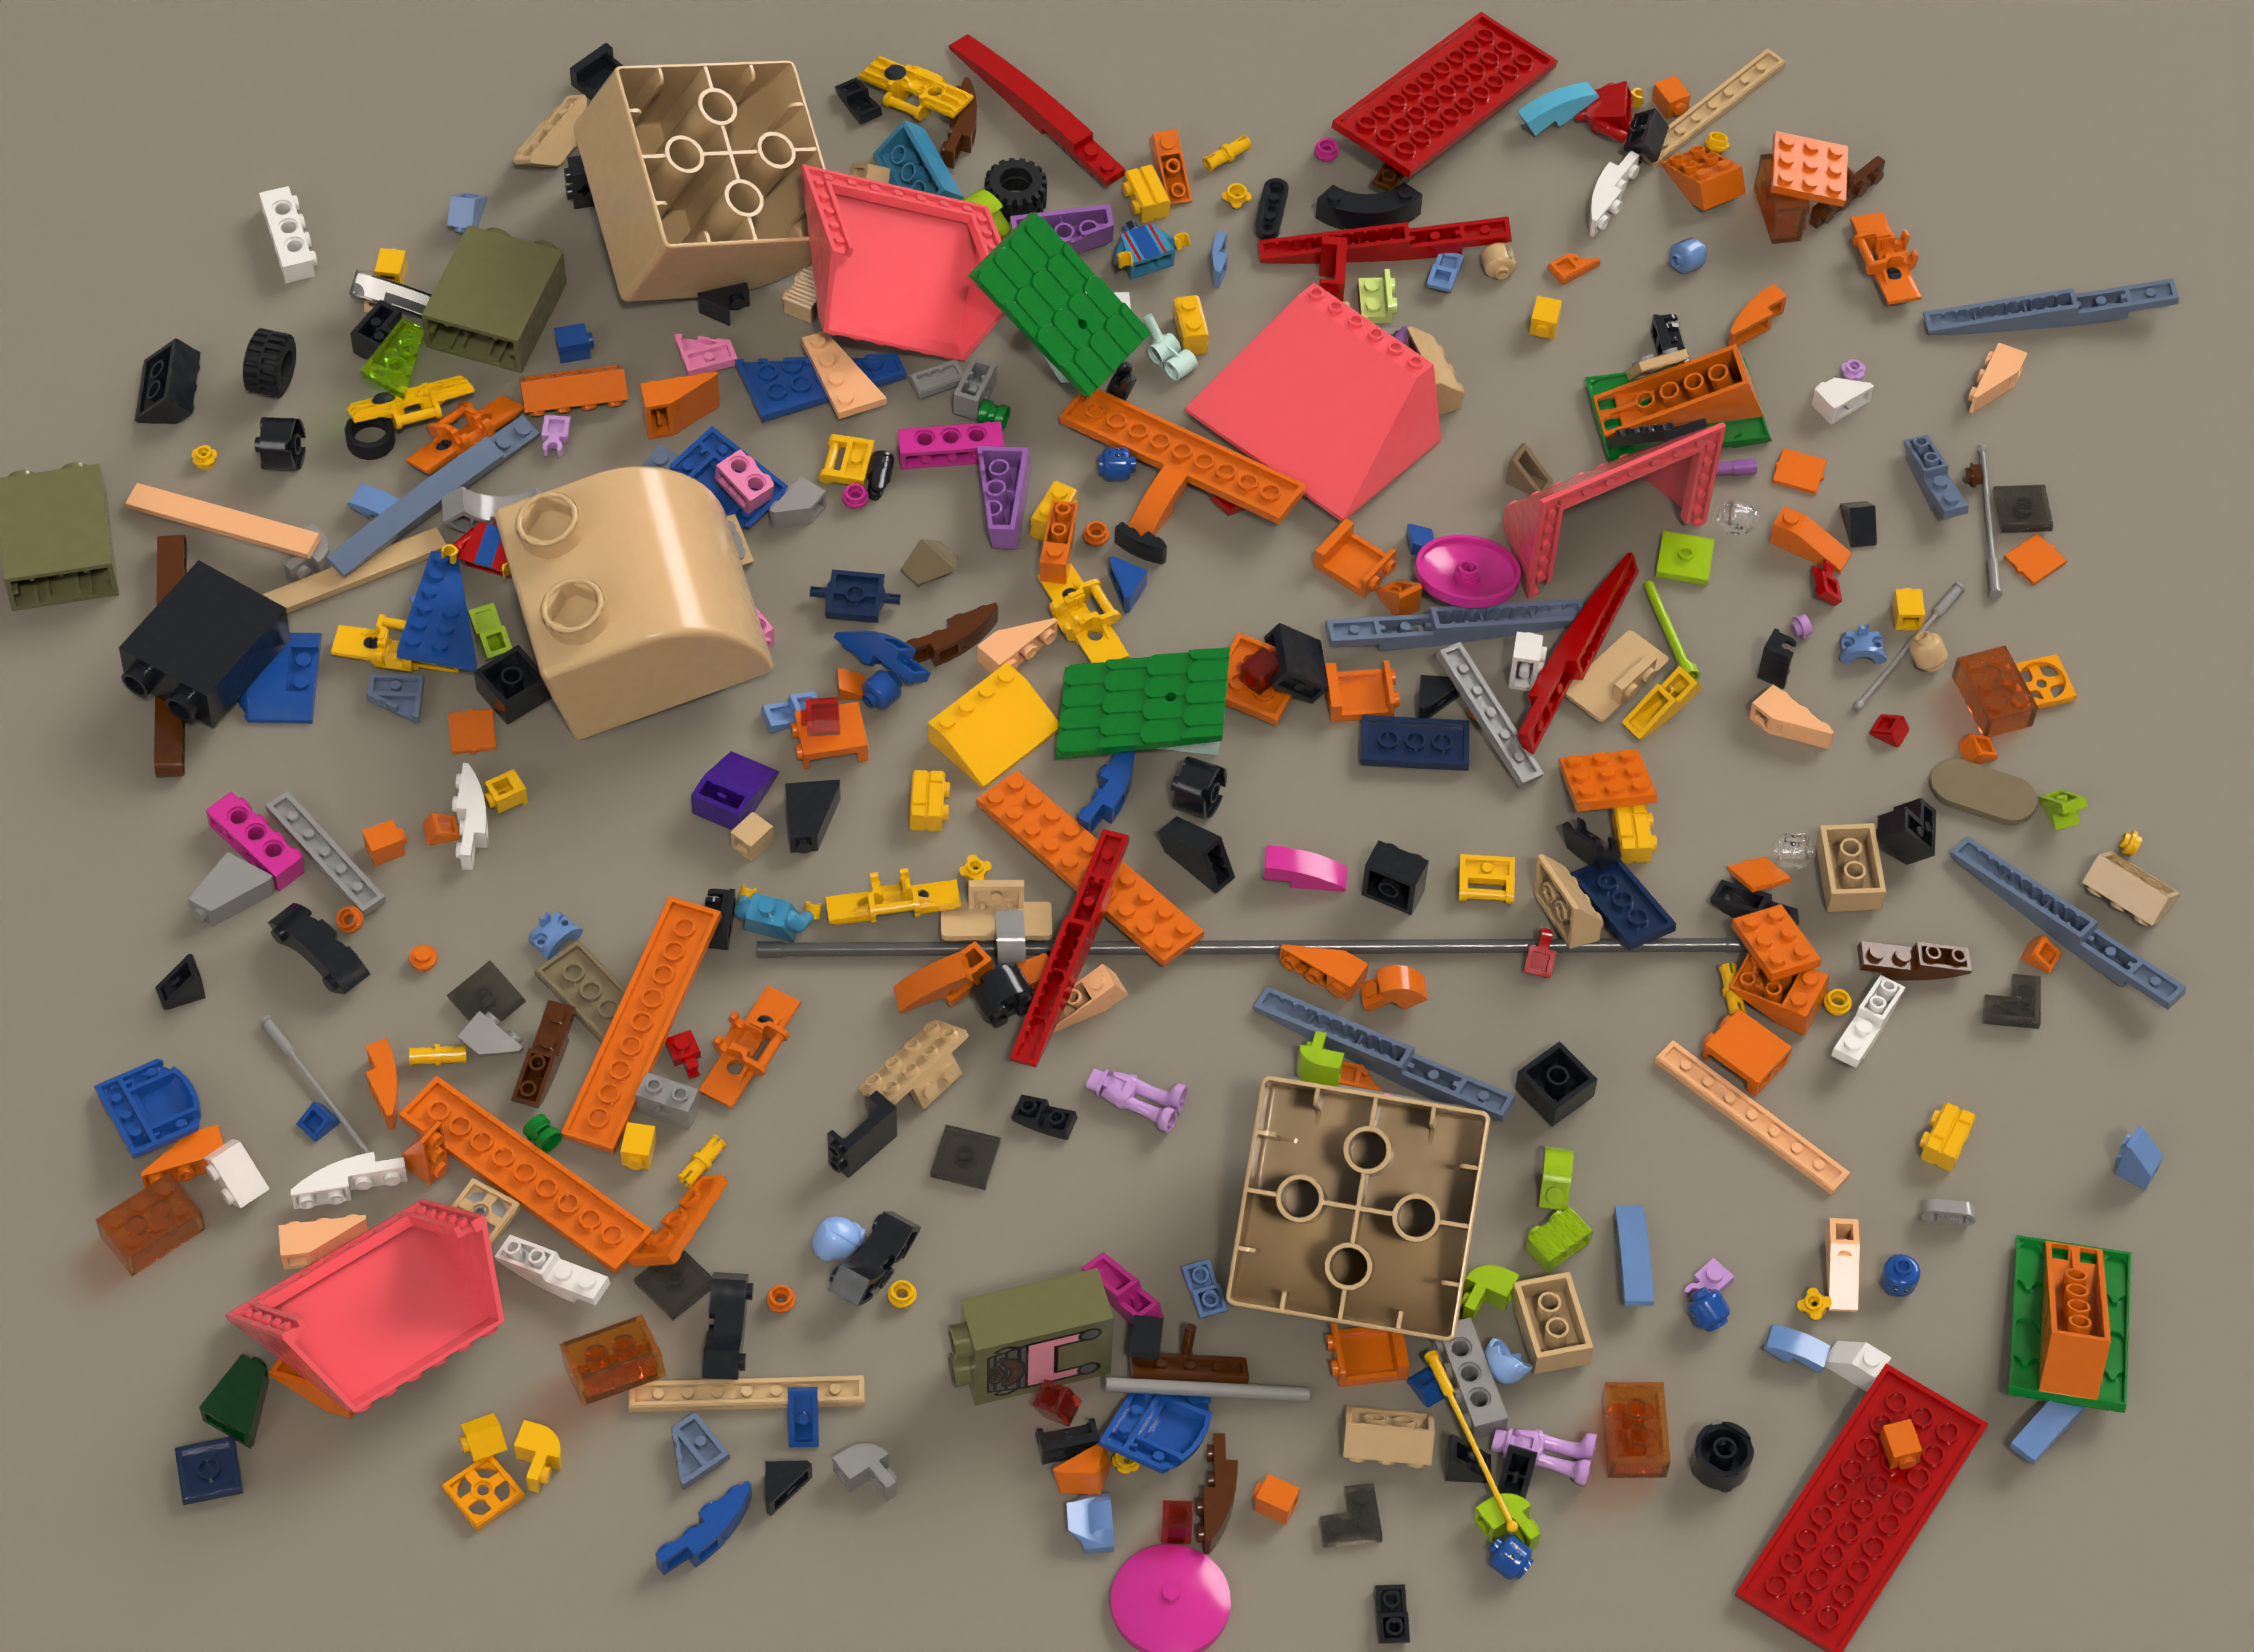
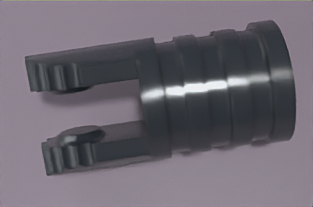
M1125 361L1120 364L1106 389L1107 393L1124 401L1128 398L1137 381L1136 377L1131 374L1133 367L1130 362Z
M879 450L871 455L867 475L869 480L867 492L872 501L879 500L882 497L886 484L891 480L895 459L887 451Z

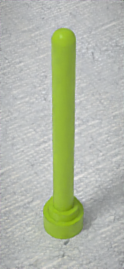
M1648 580L1644 583V589L1678 662V666L1685 669L1697 681L1700 677V672L1696 664L1687 659L1655 585L1652 581Z

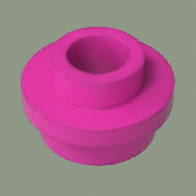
M1323 138L1316 144L1314 152L1320 160L1332 161L1339 155V146L1335 140Z
M851 484L844 490L842 499L846 506L857 509L867 504L869 495L862 485Z

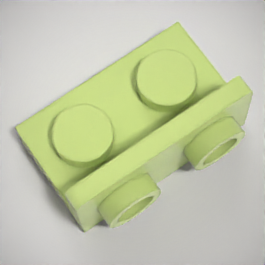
M1384 269L1383 278H1358L1360 314L1373 323H1392V314L1397 313V298H1392V293H1395V278L1390 277V269Z

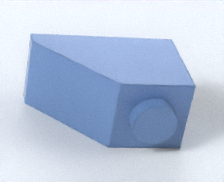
M465 192L451 195L447 225L454 226V231L462 233L465 232L468 225L478 228L488 196Z

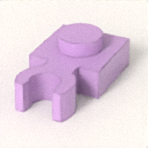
M544 415L541 434L542 442H544V456H548L550 449H557L558 457H562V443H568L570 416Z
M1712 1258L1694 1275L1693 1281L1695 1283L1689 1284L1685 1288L1683 1297L1687 1298L1690 1294L1703 1287H1706L1708 1291L1717 1289L1721 1293L1734 1281L1735 1276L1717 1260Z

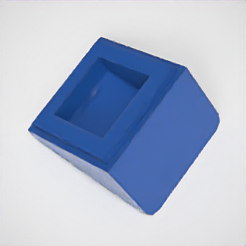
M1407 524L1406 536L1410 554L1416 555L1425 544L1434 539L1433 531L1419 525Z
M313 1102L296 1124L314 1142H317L334 1129L340 1121L325 1105Z
M1430 1366L1407 1379L1408 1385L1427 1408L1446 1398Z

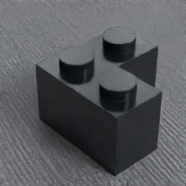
M379 300L350 333L353 353L396 374L410 358L408 338L401 335L404 331L402 311Z
M1923 798L1895 806L1894 811L1878 816L1877 839L1907 865L1935 856L1936 810Z

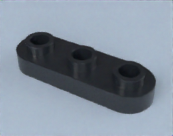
M1272 178L1264 184L1255 223V234L1261 240L1277 238L1280 234L1289 186L1283 179Z

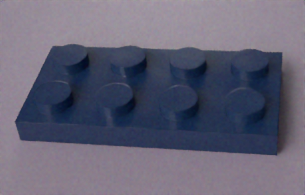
M1362 715L1360 765L1468 771L1469 720Z
M1620 858L1601 870L1590 864L1570 873L1571 876L1577 879L1583 894L1588 895L1594 910L1600 913L1606 925L1629 951L1676 931V922Z

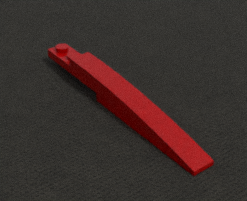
M969 34L949 45V49L1041 135L1047 132L1105 187L1125 176V168L1093 140V132L1008 61Z
M1508 216L1409 228L1408 222L1258 240L1261 263L1320 264L1322 236L1347 238L1346 263L1436 258L1438 254L1444 253L1462 254V248L1491 245L1497 242L1509 243L1512 242Z
M1628 552L1592 595L1556 646L1530 690L1528 697L1532 707L1529 708L1528 716L1518 730V740L1521 741L1523 749L1529 753H1535L1572 680H1583L1639 573L1633 553Z
M1102 829L1069 916H1065L1011 1052L1010 1061L1037 1068L1075 986L1113 893L1112 885L1128 847L1129 835Z

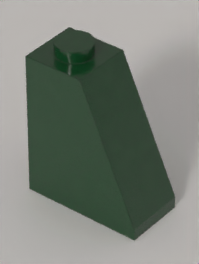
M241 1354L199 1407L204 1422L229 1437L234 1436L236 1441L250 1449L255 1443L269 1384L266 1365L256 1357L249 1358Z

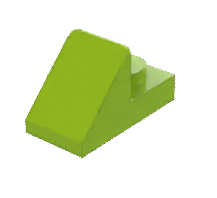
M2064 789L2038 796L2042 808L2056 830L2079 824V810L2088 807L2086 796Z

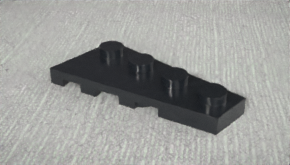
M1706 418L1674 424L1673 421L1633 428L1626 427L1615 430L1616 435L1606 439L1608 448L1666 441L1707 428Z

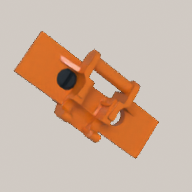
M1884 212L1850 217V222L1856 233L1852 239L1853 244L1858 247L1866 264V273L1874 275L1873 279L1875 282L1877 281L1887 305L1921 300V294L1910 270L1915 268L1919 256L1916 250H1912L1909 255L1906 249L1910 240L1907 230L1902 231L1901 237L1896 239ZM1871 252L1875 253L1877 257L1876 261Z
M501 395L479 410H475L472 403L463 400L458 404L459 407L435 423L430 422L426 425L427 431L434 438L433 441L408 457L406 462L426 474H432L484 437L494 435L497 429L520 415L524 407L504 395ZM462 416H465L467 424L460 430L450 425Z
M767 985L745 1020L739 1017L738 1012L733 1011L729 1016L730 1030L724 1039L722 1036L717 1035L713 1041L716 1052L721 1056L699 1088V1093L733 1109L752 1078H755L756 1075H765L767 1072L766 1067L782 1042L787 1041L790 1037L789 1032L785 1028L800 1007L801 1001ZM770 1039L758 1060H753L763 1042ZM732 1064L743 1066L741 1073L735 1075L729 1073L728 1068Z

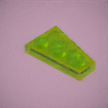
M402 317L361 368L360 377L404 400L424 338V328Z

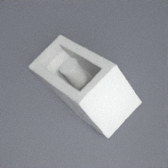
M1834 377L1826 383L1822 382L1816 386L1811 405L1830 424H1833L1868 404L1871 400L1874 386L1868 382Z
M1836 1341L1828 1353L1825 1367L1868 1392L1885 1364H1890L1892 1357L1867 1342Z

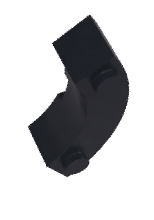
M1405 182L1389 191L1377 194H1358L1332 185L1317 198L1315 218L1340 230H1344V227L1355 229L1404 222L1409 223L1421 214L1423 194Z
M292 903L268 922L272 928L271 935L279 944L288 946L303 956L323 977L322 981L329 991L346 994L370 975V972L350 946L346 947L342 942L335 939L337 932L323 919L318 921L310 916L312 912L308 908Z
M883 1211L875 1219L872 1226L873 1231L860 1250L850 1260L840 1264L839 1267L837 1266L833 1270L829 1279L831 1285L828 1290L856 1306L867 1303L873 1298L871 1292L877 1287L882 1289L894 1274V1269L891 1268L892 1265L901 1258H905L921 1226L893 1211Z
M714 1272L711 1278L709 1319H714V1324H709V1331H707L703 1354V1378L738 1380L740 1371H745L746 1353H743L747 1300H753L754 1283H748L749 1274Z

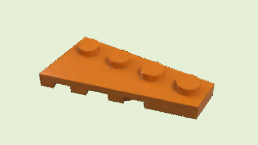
M722 1174L701 1176L678 1201L680 1208L667 1213L661 1220L663 1224L661 1229L655 1235L651 1234L644 1242L645 1246L638 1254L635 1252L629 1258L628 1262L632 1267L675 1264L680 1259L681 1253L687 1244L693 1239L694 1233L702 1221L707 1218L708 1212L714 1203L720 1198L721 1192L728 1183Z

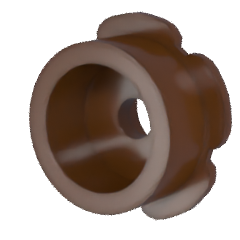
M1971 462L1970 467L1965 468L1967 483H1972V486L1975 488V485L1983 484L1981 463L1973 464Z

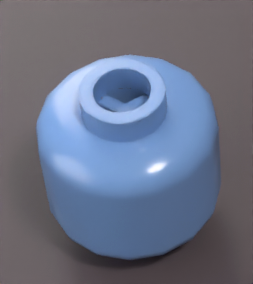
M1692 237L1673 244L1669 253L1670 264L1675 270L1683 274L1701 268L1705 264L1707 257L1705 245Z

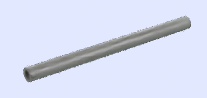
M1105 1377L1104 1384L1105 1392L1305 1402L1309 1401L1310 1396L1309 1387L1116 1377Z

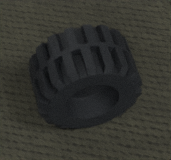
M1009 158V161L1003 159L999 161V165L994 164L991 166V170L987 171L984 190L993 194L1003 206L1000 211L1007 222H1010V216L1032 212L1040 213L1046 208V174L1042 172L1040 166H1035L1034 162H1026L1023 158L1019 160Z
M263 328L255 331L247 346L243 362V382L247 391L276 398L281 397L285 393L291 382L296 363V344L291 334Z

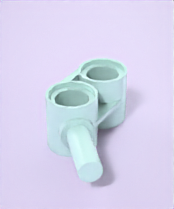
M1152 313L1143 317L1153 338L1152 344L1147 347V353L1150 359L1160 366L1172 380L1179 381L1198 367L1195 355L1188 349L1181 351L1180 343L1171 333L1162 335Z

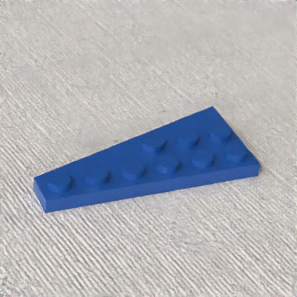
M897 353L866 354L864 358H851L876 387L907 378V372ZM786 357L783 361H768V358H760L758 362H744V359H735V367L761 422L830 402L808 357Z
M431 551L397 647L396 658L476 672L477 661L458 556L457 562L451 564L450 556L441 559V552Z

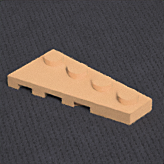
M822 331L802 337V346L838 419L887 405V398L828 333Z

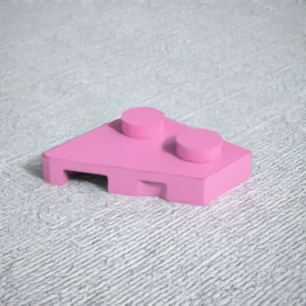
M674 334V341L688 376L735 366V359L738 358L729 339H710L709 337L698 336L697 340L683 338L682 334Z

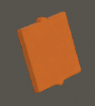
M1783 448L1779 462L1775 463L1776 471L1772 483L1816 495L1820 481L1824 480L1823 471L1827 460Z
M2038 533L2004 555V559L2016 569V573L2025 577L2033 586L2067 563V560L2054 549L2055 546L2050 545Z
M493 708L482 710L468 709V711L448 713L452 755L463 753L475 755L477 752L496 750Z
M1766 856L1753 860H1744V862L1727 866V871L1751 892L1768 888L1774 889L1776 886L1791 883V877Z

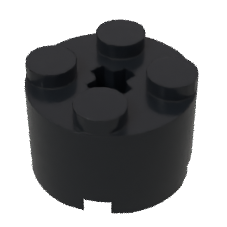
M262 417L260 420V437H256L254 443L256 453H260L261 468L264 470L300 469L304 463L306 447H301V438H306L302 420Z
M1187 756L1184 760L1180 776L1175 775L1171 783V790L1175 791L1172 806L1199 817L1211 818L1217 811L1223 797L1219 795L1220 786L1226 787V769L1219 765Z
M1006 964L993 969L981 977L983 983L979 987L975 983L970 990V994L984 1018L994 1028L1003 1026L1008 1021V1017L1016 1013L1018 1016L1027 1014L1035 994L1018 964H1015L1014 968H1011L1010 964Z
M1732 1422L1705 1426L1699 1432L1691 1457L1692 1474L1707 1487L1721 1492H1730L1733 1488L1742 1484L1748 1476L1754 1457V1448L1750 1435L1744 1428Z

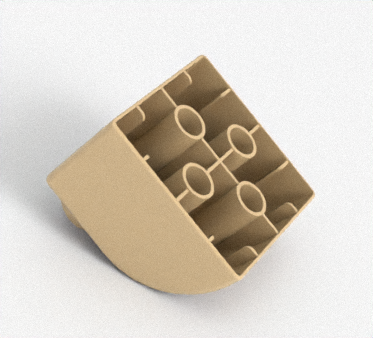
M783 60L618 66L614 69L575 122L573 130L622 300L634 302L697 298V293L744 282H747L749 290L786 278L812 264L801 167L804 164L821 169L826 168L797 69L793 62Z
M659 467L618 468L585 477L496 510L495 520L540 675L575 739L580 740L765 675L773 670V661L725 511L712 491L694 478L680 472Z
M1264 1077L1260 1086L1226 1292L1227 1302L1234 1306L1441 1341L1453 1340L1457 1331L1490 1128L1489 1114L1481 1110L1287 1078Z

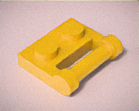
M838 434L830 435L827 443L829 450L824 468L819 473V481L823 484L835 482L848 485L860 484L864 487L871 455L875 448V440ZM846 448L841 469L834 470L839 450Z
M1460 854L1458 901L1480 899L1505 901V904L1514 903L1515 857ZM1468 883L1503 885L1505 890L1468 888Z

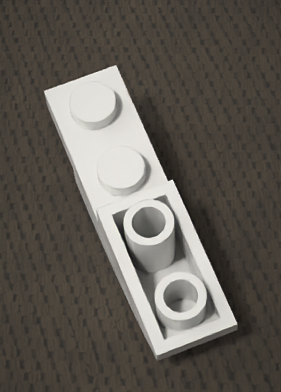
M1630 151L1618 166L1609 162L1602 171L1594 188L1589 214L1590 236L1594 237L1599 230L1603 231L1607 227L1610 217L1613 214L1617 215L1623 204L1621 195L1627 186V182L1630 179L1634 180L1640 170V166H1638L1639 155Z
M463 763L462 773H457L456 790H459L458 796H453L452 812L457 813L458 823H460L459 834L462 836V842H457L456 858L460 859L462 870H473L476 847L487 848L488 820L484 795L478 778L469 763Z
M1880 975L1859 1006L1856 1016L1834 1047L1831 1056L1857 1068L1861 1060L1866 1058L1885 1027L1905 987Z
M374 1152L330 1164L314 1172L290 1190L294 1209H311L324 1204L338 1205L344 1201L352 1200L350 1190H368L375 1186H394L400 1182H407L404 1157L375 1161Z
M513 1235L508 1236L495 1255V1259L522 1278L573 1303L579 1299L596 1306L611 1284L608 1276L562 1260L556 1251Z

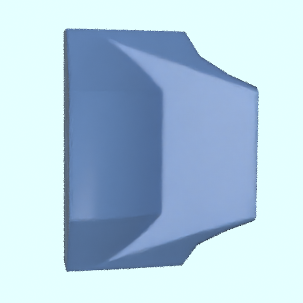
M1109 1492L1101 1493V1495H1080L1077 1500L1066 1503L1069 1533L1082 1543L1084 1554L1114 1552V1531Z

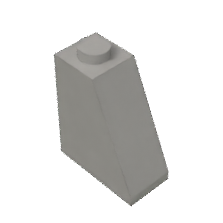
M227 852L188 898L191 915L199 922L203 923L205 921L215 926L273 895L276 891L273 876Z

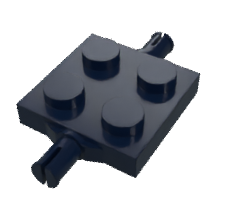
M832 569L831 580L827 587L811 586L810 597L826 598V618L879 623L880 610L884 603L900 605L901 594L885 593V574Z

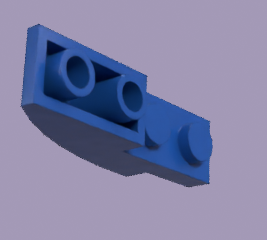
M867 630L836 632L834 638L842 643L844 649L855 653L860 657V661L866 665L882 664L883 667L897 673L900 679L907 684L913 685L928 681L931 673L913 660L916 649L894 636Z
M1134 751L1114 753L1108 765L1104 764L1098 773L1099 788L1094 793L1089 806H1084L1077 817L1079 824L1088 832L1092 833L1102 819L1112 824L1120 813L1132 783Z
M747 1480L741 1485H734L717 1501L712 1500L706 1503L701 1511L698 1512L699 1526H691L683 1533L682 1537L674 1542H667L659 1548L655 1554L656 1564L663 1575L688 1559L696 1568L722 1547L739 1526L752 1500L750 1482Z

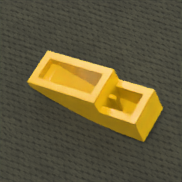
M1678 666L1662 685L1657 683L1622 723L1639 740H1643L1676 715L1704 687L1685 669Z

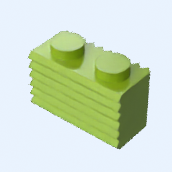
M1568 1207L1563 1212L1561 1210L1555 1212L1542 1227L1538 1225L1531 1229L1527 1234L1525 1250L1548 1273L1591 1242L1593 1230L1571 1207Z

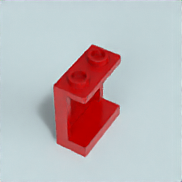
M1322 236L1319 276L1334 277V279H1320L1319 286L1343 302L1347 238Z

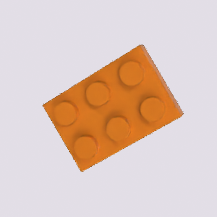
M1782 904L1732 919L1731 927L1770 982L1820 967L1821 958Z

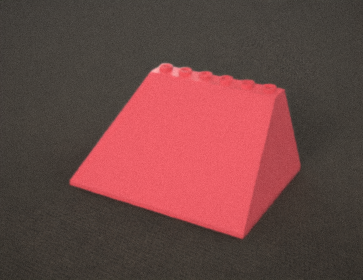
M803 164L801 174L818 317L823 332L833 336L850 337L856 341L865 340L880 346H893L904 351H917L927 356L936 355L947 360L957 359L965 361L1005 315L967 276L1001 242L989 207Z
M1313 283L1301 292L1185 407V412L1256 462L1306 484L1307 492L1304 496L1341 522L1345 518L1348 519L1441 441L1434 364L1316 283Z
M1724 422L1637 450L1630 454H1624L1614 461L1602 463L1595 469L1585 473L1581 472L1569 480L1557 482L1550 488L1536 491L1524 499L1512 501L1505 506L1502 523L1511 552L1520 565V581L1527 599L1539 595L1540 591L1537 586L1540 582L1544 580L1547 584L1552 582L1564 509L1643 477L1682 508L1680 517L1685 524L1690 523V521L1694 527L1705 524L1707 522L1726 429Z
M420 1199L225 1314L227 1320L341 1407L354 1413L368 1410L376 1399L381 1396L385 1398L397 1392L399 1385L406 1381L413 1382L423 1375L422 1372L431 1366L437 1367L444 1364L448 1360L447 1356L456 1351L462 1352L473 1345L472 1341L480 1336L487 1337L498 1330L497 1326L505 1322L487 1221L484 1215L426 1199Z

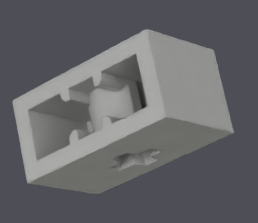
M972 357L954 392V414L977 421L978 412L983 400L990 398L997 384V364Z
M646 1072L635 1094L638 1113L689 1130L700 1109L699 1089Z

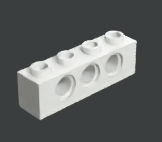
M289 186L259 193L262 211L285 283L315 277L314 266H317L318 262L315 251L309 250V247H312L309 232H303V229L306 228L303 214L297 213V210H300L297 195H291Z

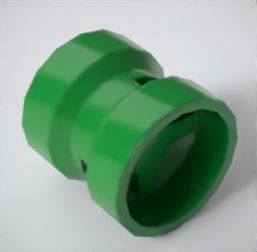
M984 399L978 412L977 422H1001L1003 431L1008 423L1011 408L1004 404L997 406L992 400Z
M538 1114L525 1124L523 1134L528 1140H533L535 1146L548 1153L558 1146L563 1135L556 1127L550 1125L551 1122L545 1114Z

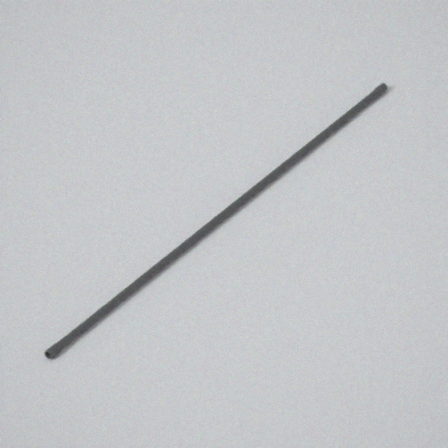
M1738 936L1726 938H1658L1630 951L1618 938L1600 939L1599 941L1569 949L1563 939H1551L1549 947L1551 950H1556L1557 953L1749 952ZM1539 939L1198 941L1182 954H1280L1282 944L1344 950L1350 954L1527 953L1529 944L1538 946ZM757 941V958H782L786 956H949L962 951L973 942L784 943L782 941ZM1025 941L1026 955H1040L1043 953L1050 955L1055 941ZM1093 941L1088 955H1149L1134 941ZM977 942L988 955H996V942Z

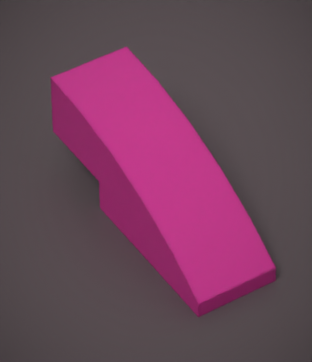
M1267 845L1264 880L1291 882V888L1346 891V865L1304 850Z
M1101 1253L1081 1268L1082 1271L1098 1268L1109 1304L1132 1327L1135 1315L1164 1318L1160 1302L1143 1290L1140 1281L1106 1253Z

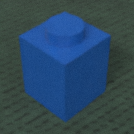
M585 323L554 328L556 347L561 364L591 359L590 348L594 347L592 332L587 333Z

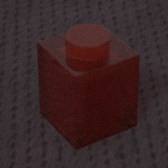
M1261 647L1241 664L1240 681L1260 696L1271 686L1269 678L1279 670L1277 654L1270 652L1265 647Z
M838 697L805 699L806 710H801V726H807V735H840Z
M1045 1379L1032 1406L1045 1418L1069 1427L1082 1400L1070 1388Z
M1163 1500L1161 1543L1191 1544L1193 1501Z

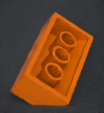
M622 364L519 377L525 413L530 412V416L545 415V410L556 409V413L572 411L571 407L582 406V410L597 408L598 403L606 402L608 406L623 405V400H628L625 371Z

